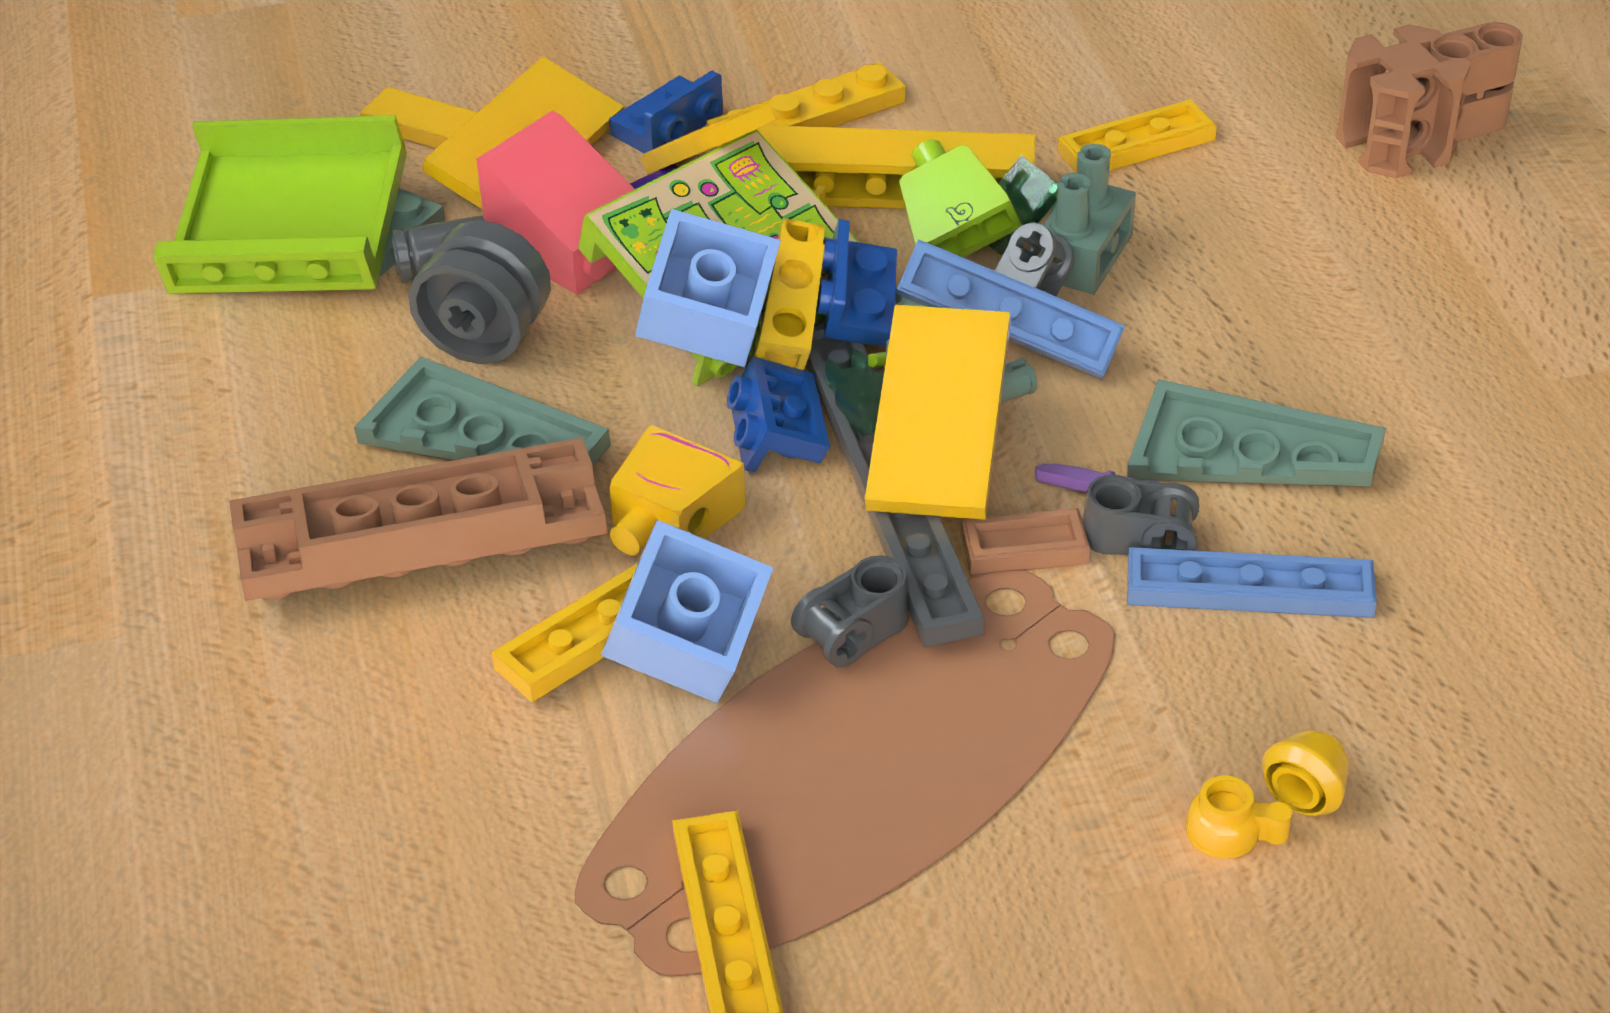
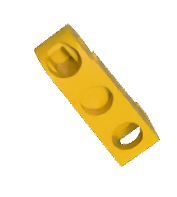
M786 218L782 219L777 237L781 242L768 284L753 357L804 370L811 351L825 247L823 245L825 226Z

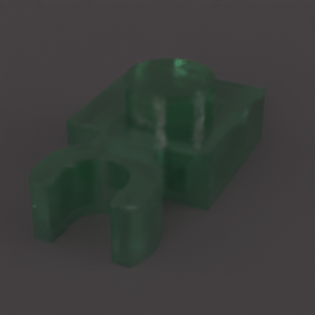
M1022 155L998 183L1008 195L1022 225L1033 222L1039 223L1057 201V182ZM1014 232L988 246L1002 256Z
M856 349L851 351V368L849 369L839 368L831 359L825 361V381L827 386L835 391V405L864 437L875 433L885 368L870 373L868 371L867 356Z

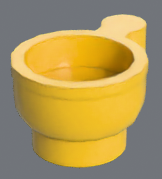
M1220 775L1208 779L1202 785L1200 792L1192 799L1187 814L1185 830L1187 838L1192 845L1207 856L1220 859L1237 858L1249 853L1257 845L1258 840L1267 841L1275 845L1285 843L1289 838L1293 812L1288 804L1280 801L1270 804L1256 803L1253 791L1245 781L1234 776Z

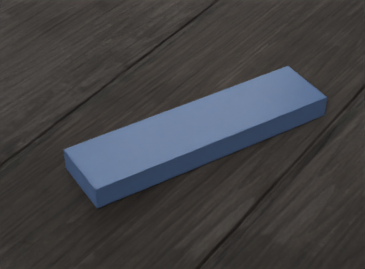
M919 239L896 290V294L927 307L1010 312L1011 325L1008 341L1100 380L1105 375L1125 328L1123 324Z
M1129 547L1127 605L1374 618L1377 600L1374 562L1370 559Z

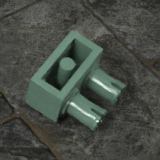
M1086 144L1080 149V152L1077 154V173H1067L1058 181L1057 196L1052 204L1050 216L1044 223V226L1053 234L1066 239L1074 250L1075 261L1062 286L1095 295L1133 235L1136 192L1108 185L1111 151L1101 144ZM1044 249L1040 251L1039 258L1044 254ZM1054 257L1052 262L1058 265L1060 260Z

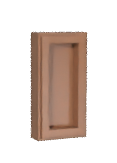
M1079 508L986 517V520L961 519V537L970 576L996 571L1033 570L1089 564L1090 546Z

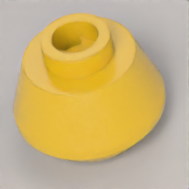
M1303 730L1270 746L1263 755L1262 770L1267 788L1278 801L1288 804L1293 811L1302 815H1325L1336 811L1344 800L1349 774V760L1340 742L1332 735L1320 731Z

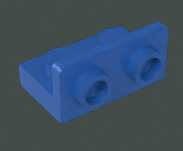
M712 70L694 82L680 75L609 118L610 135L640 152L646 153L701 129L707 125L706 121L723 115L721 74Z
M838 219L833 238L824 237L823 239L825 247L821 271H827V280L820 281L816 313L825 314L824 337L886 347V341L890 339L895 307L897 249L849 241L850 221Z
M752 356L742 376H736L731 382L727 394V407L732 410L735 425L734 444L739 447L744 470L755 473L768 450L788 458H801L821 463L830 448L814 373Z

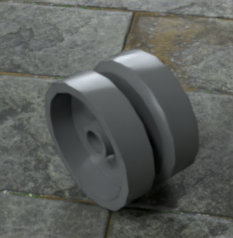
M482 220L460 223L446 233L436 247L432 258L423 265L413 279L408 293L410 313L420 331L440 350L459 360L477 364L501 362L515 352L525 337L529 325L536 320L544 308L551 292L550 272L540 253L522 235L501 224Z

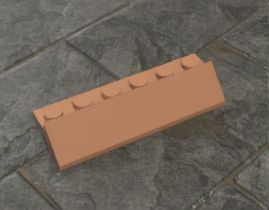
M582 437L229 501L245 601L259 598L278 600L287 597L292 592L319 587L337 589L357 580L378 576L396 578L405 576L416 569L437 565L461 566L475 558L497 554L520 555L535 547L556 543L579 544L589 540L591 537L608 534L605 511L595 487L592 462Z

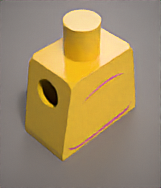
M651 424L611 480L610 499L612 522L615 526L610 531V538L613 544L626 555H637L645 547L657 520L703 539L707 538L746 507L744 463Z

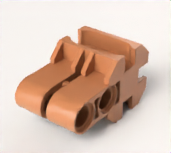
M1490 22L1441 34L1438 30L1409 24L1394 28L1393 35L1399 40V44L1384 47L1372 34L1355 38L1347 56L1336 139L1345 148L1367 143L1365 153L1359 156L1358 159L1359 164L1367 172L1392 178L1412 174V167L1406 162V158L1419 154L1433 168L1450 164L1457 147V142L1500 131L1507 125L1514 87L1513 80L1516 76L1523 37L1521 31L1515 26L1502 22Z

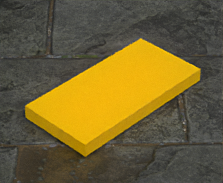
M542 56L427 155L423 161L422 172L483 210L476 160L478 157L552 110L559 113L592 146L610 129L609 118L624 110V106Z
M895 305L865 494L866 511L986 520L1011 325L1010 312Z

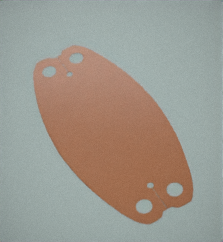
M1007 570L982 574L967 579L984 616V635L924 647L908 610L909 620L901 632L888 637L863 653L855 662L845 667H835L826 660L824 649L817 642L772 668L734 695L695 728L655 768L617 814L588 856L578 876L574 893L575 904L596 922L620 925L634 937V953L645 966L658 975L680 976L701 973L697 950L691 952L678 951L672 948L666 939L667 930L672 923L679 919L690 918L685 890L682 886L672 820L738 810L769 950L815 931L860 909L907 882L963 843L1007 804L1034 776L1065 738L1098 687L1113 653V628L1100 617L1086 610H1068L1053 600L1052 587L1040 577L1027 570ZM997 589H1013L1024 597L1025 606L1014 615H999L988 608L986 603L987 597ZM1061 631H1075L1087 639L1089 644L1088 650L1077 658H1062L1050 650V638ZM1005 639H1011L1016 642V647L1012 650H1005L1000 646V643ZM626 866L642 871L646 876L647 884L640 895L623 900L612 897L605 890L604 881L611 871Z

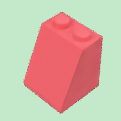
M552 110L476 159L484 220L501 224L522 235L540 253L550 272V280L577 295L616 268L607 256L590 263L578 249L584 215L635 189L559 113Z

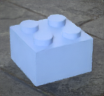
M671 209L644 294L635 336L745 367L781 240Z
M657 520L637 564L601 656L718 703L735 672L773 567Z

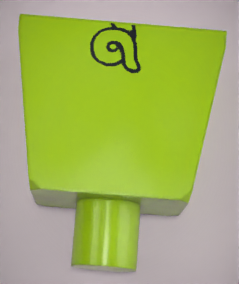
M932 139L920 143L913 150L912 157L917 168L904 174L899 183L916 244L919 239L964 258L1022 226L1006 192L968 146L960 145L945 152L941 142Z

